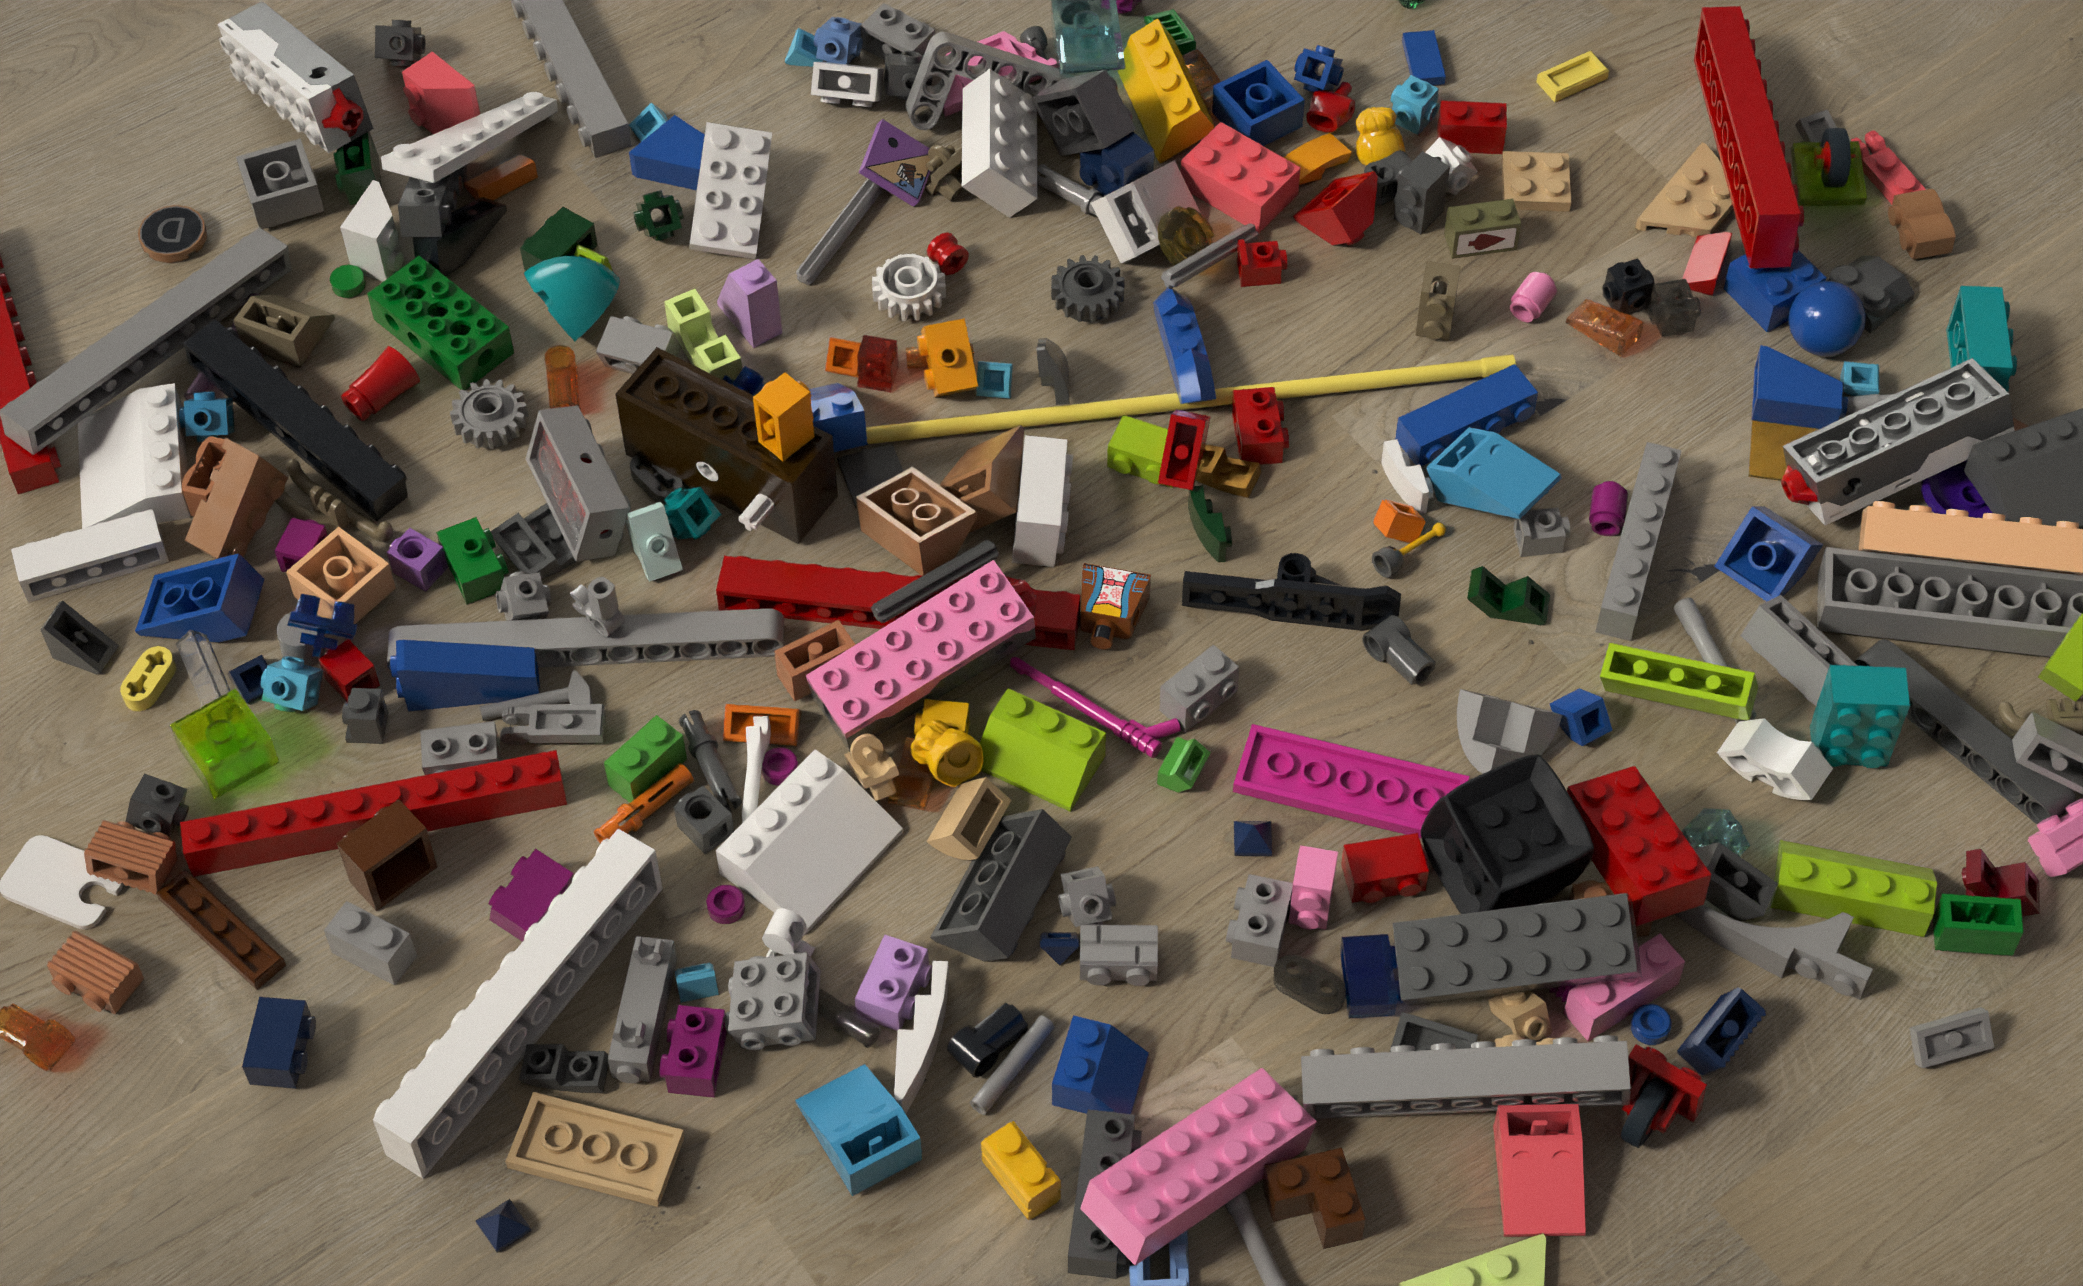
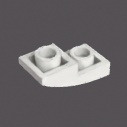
M1398 439L1384 441L1381 463L1390 483L1400 497L1408 505L1413 506L1419 514L1427 513L1428 500L1433 498V487L1430 478L1424 477L1421 465L1410 466L1408 454L1401 452Z

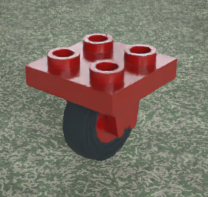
M1635 1044L1628 1056L1630 1086L1632 1088L1630 1090V1105H1623L1622 1110L1627 1112L1628 1117L1623 1126L1621 1138L1632 1146L1640 1148L1653 1130H1658L1664 1134L1677 1113L1694 1123L1702 1110L1707 1084L1702 1082L1701 1076L1695 1071L1686 1067L1679 1069L1667 1062V1058L1660 1051L1652 1047L1644 1049Z

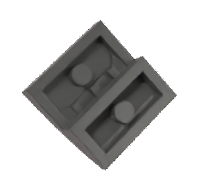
M547 503L524 519L518 512L491 531L495 542L519 571H525L529 574L540 572L541 579L556 574L577 562ZM565 517L576 541H578L580 534Z

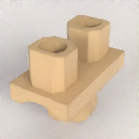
M868 733L855 738L851 744L850 752L844 754L848 766L864 789L870 788L875 801L895 794L896 790L892 778L898 776L899 772L896 764L883 748L879 738Z

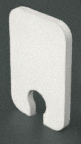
M39 835L26 842L0 880V892L5 899L75 928L86 930L95 927L107 910L98 904L82 902V892L92 885H100L108 893L117 896L124 887V884L89 875L86 870L85 851L48 836Z

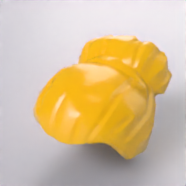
M1367 108L1356 119V127L1360 132L1356 142V154L1360 163L1365 166L1388 157L1396 151L1401 150L1405 152L1403 137L1395 125L1396 114L1391 108Z
M933 720L923 726L916 734L911 745V755L914 760L920 764H927L932 775L947 786L956 787L966 780L975 777L980 773L983 766L984 757L981 744L974 737L963 731L948 728L946 723L940 720Z

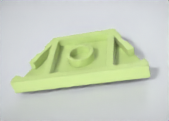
M1542 1233L1399 1283V1286H1544L1546 1237Z

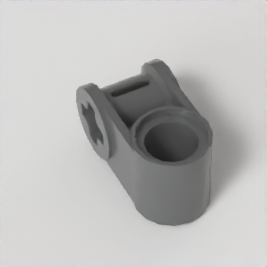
M1396 151L1388 157L1366 165L1364 173L1375 171L1378 176L1375 206L1384 205L1395 198L1398 188L1397 174L1403 165H1409L1413 161L1404 151Z

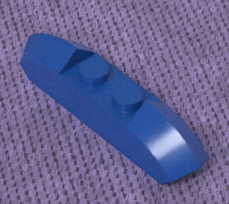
M1166 288L1153 302L1179 402L1180 404L1215 400L1216 393L1211 366L1192 303L1189 298L1175 289Z

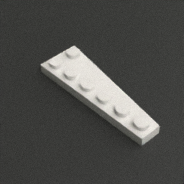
M539 92L526 93L523 97L417 142L395 146L393 152L381 157L382 169L435 183L558 112L557 99L545 97Z

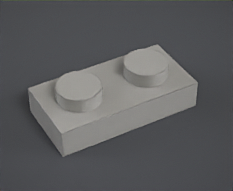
M1982 1007L1909 1028L1915 1064L1921 1068L1994 1048L1989 1012Z

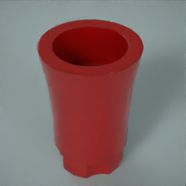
M387 346L376 361L349 385L350 389L341 395L342 402L358 420L365 421L371 414H376L400 394L419 384L420 378L413 366L399 351L391 346Z

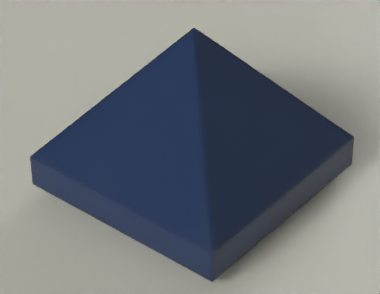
M1234 821V856H1272L1271 821Z
M1042 932L1040 934V947L1060 966L1079 947V934L1077 932Z
M510 1199L475 1220L497 1253L532 1231Z

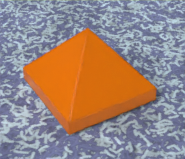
M830 337L825 371L859 377L864 343Z

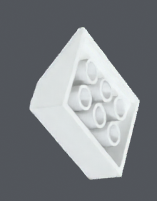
M175 383L140 388L93 412L78 423L82 529L94 526L100 522H108L129 516L135 512H143L153 509L158 523L191 518L182 491V481L188 470L185 428H181L179 422V410L182 404Z
M814 750L716 850L719 874L775 913L777 909H788L800 915L806 923L807 929L804 933L806 935L903 833V828L842 767L817 750Z

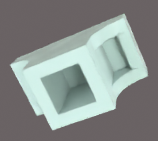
M658 502L627 513L628 520L625 522L632 546L641 562L648 581L650 582L683 570L664 505Z

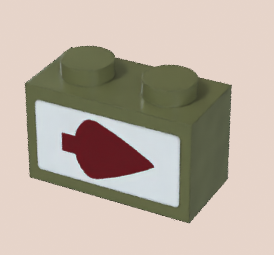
M1513 198L1448 207L1444 235L1451 258L1517 250L1521 221Z

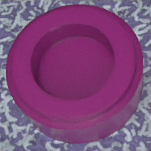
M773 748L767 751L764 755L761 770L765 781L779 786L798 767L797 757L791 750L786 748Z
M720 885L714 888L707 896L708 914L717 923H734L745 912L744 895L735 886Z

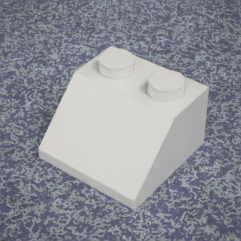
M372 180L340 228L350 265L359 267L364 276L383 282L400 270L404 256L401 252L393 215L378 181Z

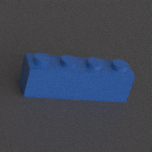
M1515 364L1399 417L1395 440L1398 439L1399 445L1415 465H1426L1436 459L1469 427L1499 433L1503 428L1511 424L1526 421L1535 413L1538 391Z

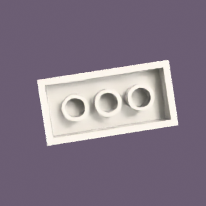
M989 69L963 88L962 187L1010 218L1037 200V109L1029 93H1025L1013 85L1007 78Z

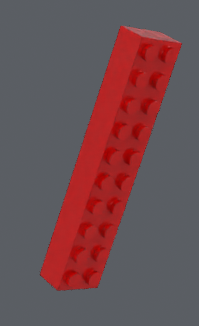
M1741 6L1702 7L1694 63L1749 268L1791 267L1793 253H1798L1799 250L1797 231L1798 227H1802L1804 224L1803 206H1798L1797 203L1798 188L1796 184L1791 182V164L1785 161V143L1779 140L1778 120H1773V102L1771 99H1767V81L1761 78V60L1755 57L1756 45L1755 40L1749 37V20L1744 19Z

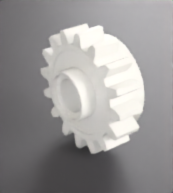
M900 254L892 259L885 260L886 263L883 267H877V276L872 277L873 301L878 302V309L880 311L888 309L890 318H893L896 314H901L902 321H906L908 315H913L917 321L920 320V313L924 312L931 316L933 315L932 306L937 308L942 306L941 298H946L945 274L940 273L939 265L932 264L928 257L924 258L916 254Z

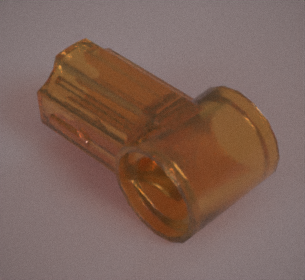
M565 345L553 346L547 350L544 356L550 409L577 405L580 408L579 374L574 351Z
M14 1003L7 1007L3 1006L0 1010V1038L22 1050L23 1054L33 1064L45 1071L50 1072L76 1041L73 1034L57 1021L48 1019L45 1022Z

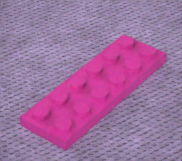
M1252 724L1234 780L1233 792L1402 834L1418 833L1419 838H1421L1422 824L1433 805L1453 789L1469 781L1470 776Z

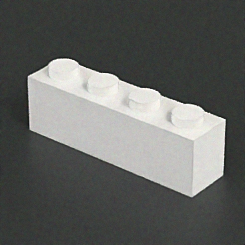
M153 509L135 512L129 516L108 522H100L94 526L65 532L55 537L30 542L11 549L18 580L28 602L169 562L161 530Z

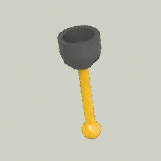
M1435 523L1431 531L1400 550L1387 546L1372 554V563L1376 571L1385 578L1397 573L1402 568L1403 556L1434 536H1443L1446 532L1445 525Z

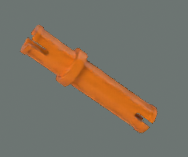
M678 763L674 769L651 785L629 804L623 803L619 806L617 814L601 827L595 829L594 835L598 842L601 844L606 838L610 839L617 829L627 834L631 830H639L646 818L665 805L687 785L693 783L694 778L691 772L683 764ZM667 786L669 787V788H668L667 790H665L662 794H660L657 798H655L652 802H648V801H649L650 799H652L655 795H657L660 791H662L665 787H667ZM640 810V811H639L638 813H636L633 817H631L627 822H625L622 826H619L620 823H622L624 820H626V819H627L630 815H632L635 811Z

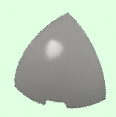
M1460 689L1457 704L1459 739L1468 760L1482 774L1521 757L1534 754L1541 756L1555 736L1562 718L1561 714L1530 705L1519 704Z

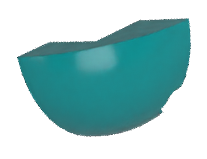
M577 256L547 259L524 272L533 291L545 302L549 313L574 342L604 313L615 297L620 284V278L608 267L594 260Z

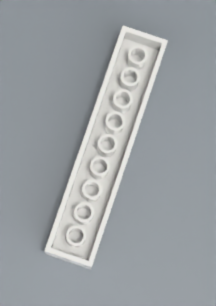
M617 829L610 839L606 838L601 842L594 858L586 867L582 866L576 872L568 889L553 899L548 912L541 921L530 926L525 934L524 941L515 951L509 952L504 957L500 969L492 979L486 980L481 984L475 999L466 1009L460 1010L455 1015L449 1030L441 1039H436L429 1046L426 1057L417 1068L409 1070L403 1077L400 1088L395 1094L379 1105L373 1122L386 1156L424 1179L523 1059L526 1045L537 1042L663 889L656 852L653 848L620 829Z

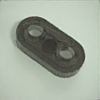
M1295 954L1283 956L1276 962L1273 981L1280 992L1320 1014H1333L1343 1007L1346 986L1341 978L1308 959ZM1297 969L1299 973L1290 974L1287 970ZM1329 987L1333 991L1331 993H1324L1321 991V988Z

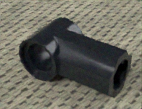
M1005 1002L975 1027L968 1025L959 1030L948 1043L947 1051L974 1078H978L992 1068L1000 1052L1028 1030V1024L1022 1017L1021 1012L1013 1004L1009 1005Z

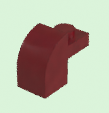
M1982 849L1966 851V867L1962 868V879L1966 887V895L2021 899L2022 917L2040 914L2039 880L2026 862L1995 867Z

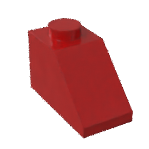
M1177 409L1171 413L1159 473V484L1193 490L1205 450L1211 416Z

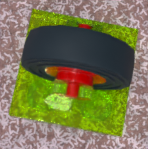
M1825 129L1821 142H1798L1792 144L1791 157L1795 184L1798 188V206L1865 204L1867 193L1859 141H1849L1846 129Z

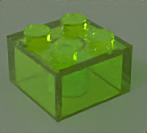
M236 688L170 724L179 750L213 799L222 796L280 763L271 737Z

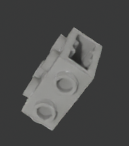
M795 951L794 954L787 953L774 957L754 956L749 960L734 962L733 977L728 982L731 1003L730 1011L725 1016V1025L728 1034L733 1036L742 1049L759 1050L764 1046L776 1044L793 1046L800 1044L801 1041L816 1039L821 970L807 952Z

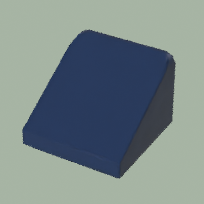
M262 655L228 672L229 678L246 704L263 696L264 689L261 688V677L267 668V663Z

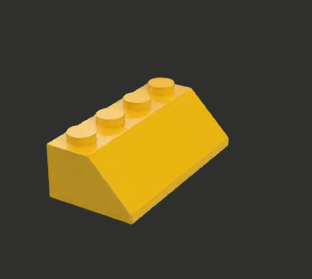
M1156 19L1130 35L1117 71L1151 147L1154 149L1156 158L1161 164L1207 136L1215 126L1174 38L1160 20Z

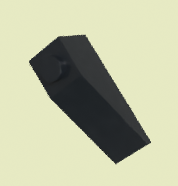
M480 197L453 211L451 224L446 225L442 237H413L415 258L417 256L422 257L444 276H448L451 271L463 266L506 213V205Z

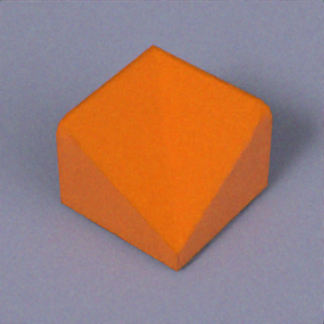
M1385 499L1382 500L1373 523L1385 537L1411 543L1420 537L1426 521L1413 506Z

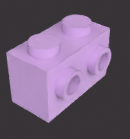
M884 935L855 997L856 1016L896 1031L902 1028L905 1019L911 1020L915 1010V995H917L920 986L925 988L928 985L932 974V966L929 965L928 949Z

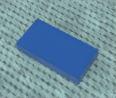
M1435 31L1403 33L1402 43L1410 75L1431 85H1444L1446 75Z

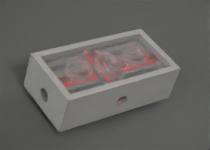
M578 405L539 410L526 461L575 561L615 556L619 541L623 538V528L627 513L631 511L628 497L623 495L617 483L615 471L610 469L605 459L602 446L597 444L592 434L589 420L584 418Z

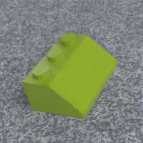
M1009 688L990 714L980 741L984 757L981 771L1071 812L1106 757V732Z

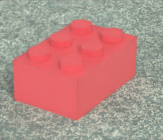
M1220 122L1181 160L1180 172L1192 195L1243 225L1254 224L1255 230L1260 233L1298 195L1301 168Z

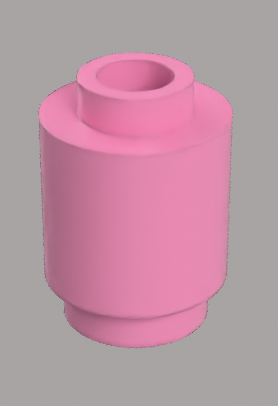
M1530 273L1511 298V313L1517 319L1527 323L1539 318L1557 294V288L1553 279L1545 273Z

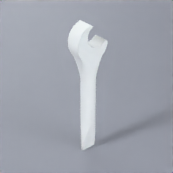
M754 716V726L746 727L747 770L742 806V823L758 807L762 763L771 736L768 716Z

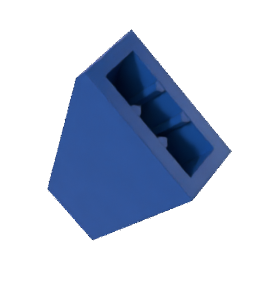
M674 115L629 152L632 175L645 180L697 190L705 135Z
M1760 345L1754 366L1751 420L1820 429L1838 421L1839 417L1844 418L1846 416L1848 397L1842 396L1843 382L1768 346Z

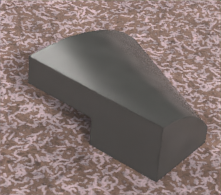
M1040 338L1037 342L1036 351L1041 385L1054 386L1056 405L1070 404L1069 366L1062 349L1048 338Z

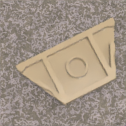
M1702 142L1654 198L1637 219L1636 229L1646 231L1647 226L1667 228L1666 234H1688L1692 237L1713 234L1734 208L1721 161L1707 144Z

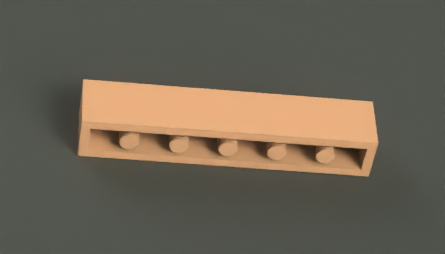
M1875 501L1873 506H1867L1862 511L1859 551L2083 575V529H2079V523L2058 521L2056 526L2042 525V519L2021 517L2019 522L2005 521V515L1984 513L1983 518L1968 517V511L1948 509L1946 514L1932 513L1931 507L1911 505L1909 510L1895 509V503Z

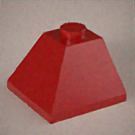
M1372 171L1333 180L1293 215L1295 221L1331 245L1346 243L1349 246L1357 243L1365 236L1363 232L1374 221L1378 181L1376 172Z

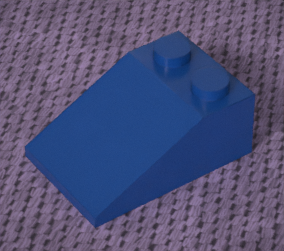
M840 383L809 389L814 417L813 426L833 436L834 452L868 445L865 411L855 391Z
M239 553L154 575L135 632L139 636L218 643L247 636L265 579Z

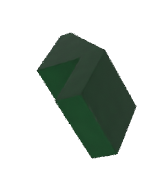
M1484 566L1471 571L1467 599L1487 616L1540 626L1547 623L1550 594L1529 576L1504 584Z

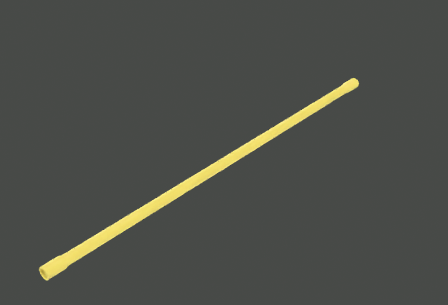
M1512 354L1484 357L1473 361L1215 389V400L1180 404L1177 393L871 426L866 427L867 443L876 444L1012 429L1020 425L1030 427L1121 417L1123 415L1175 411L1176 409L1185 410L1232 404L1233 390L1274 387L1276 399L1476 377L1485 378L1511 365H1516Z

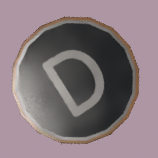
M172 205L159 208L144 218L138 229V236L142 249L149 254L150 258L155 261L172 263L188 259V254L195 250L197 253L202 249L207 239V228L199 212L187 206Z

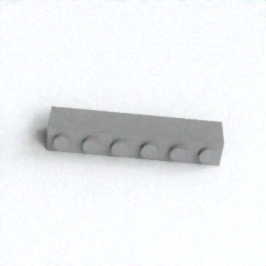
M1650 442L1646 443L1603 598L1596 633L1628 641L1632 639L1681 455V450Z

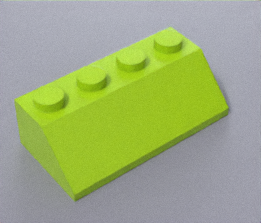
M1780 840L1774 878V881L1778 884L1772 896L1771 908L1827 919L1844 912L1854 917L1853 924L1925 937L1935 908L1937 880L1933 869Z

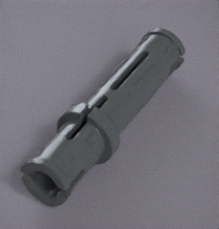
M698 710L689 711L694 722L693 725L689 722L686 714H683L679 719V724L690 743L688 747L689 752L693 758H697L713 796L731 812L726 798H729L730 802H732L734 809L741 805L742 800L738 796L717 751L718 742L715 736L709 734L701 712Z

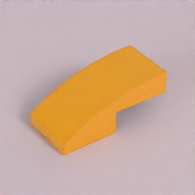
M1329 133L1304 143L1283 158L1301 168L1299 185L1321 179L1325 168L1348 163L1352 151Z

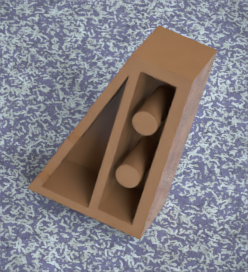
M225 438L222 446L227 453L220 470L213 468L209 478L215 482L207 501L201 499L185 538L186 542L214 559L238 553L244 557L249 542L255 532L265 523L266 514L274 501L282 495L285 483L288 480L286 475L262 457L228 438Z

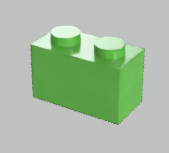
M658 715L653 717L604 761L608 786L629 803L632 802L651 785L674 769L678 763L682 764L687 760L683 735Z

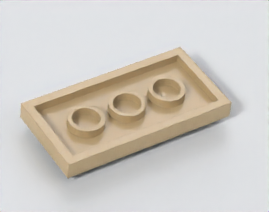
M533 1092L505 1162L508 1169L659 1207L685 1135L684 1130Z

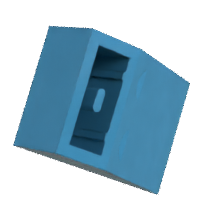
M1470 427L1426 467L1437 501L1520 519L1527 514L1562 479L1560 473L1496 432Z
M865 1064L795 1100L852 1196L922 1160L920 1136L902 1107Z

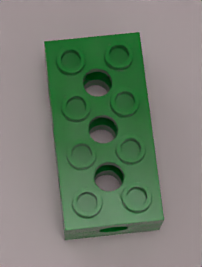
M417 256L367 293L374 320L460 390H467L471 387L470 383H476L514 354L509 327L420 256Z

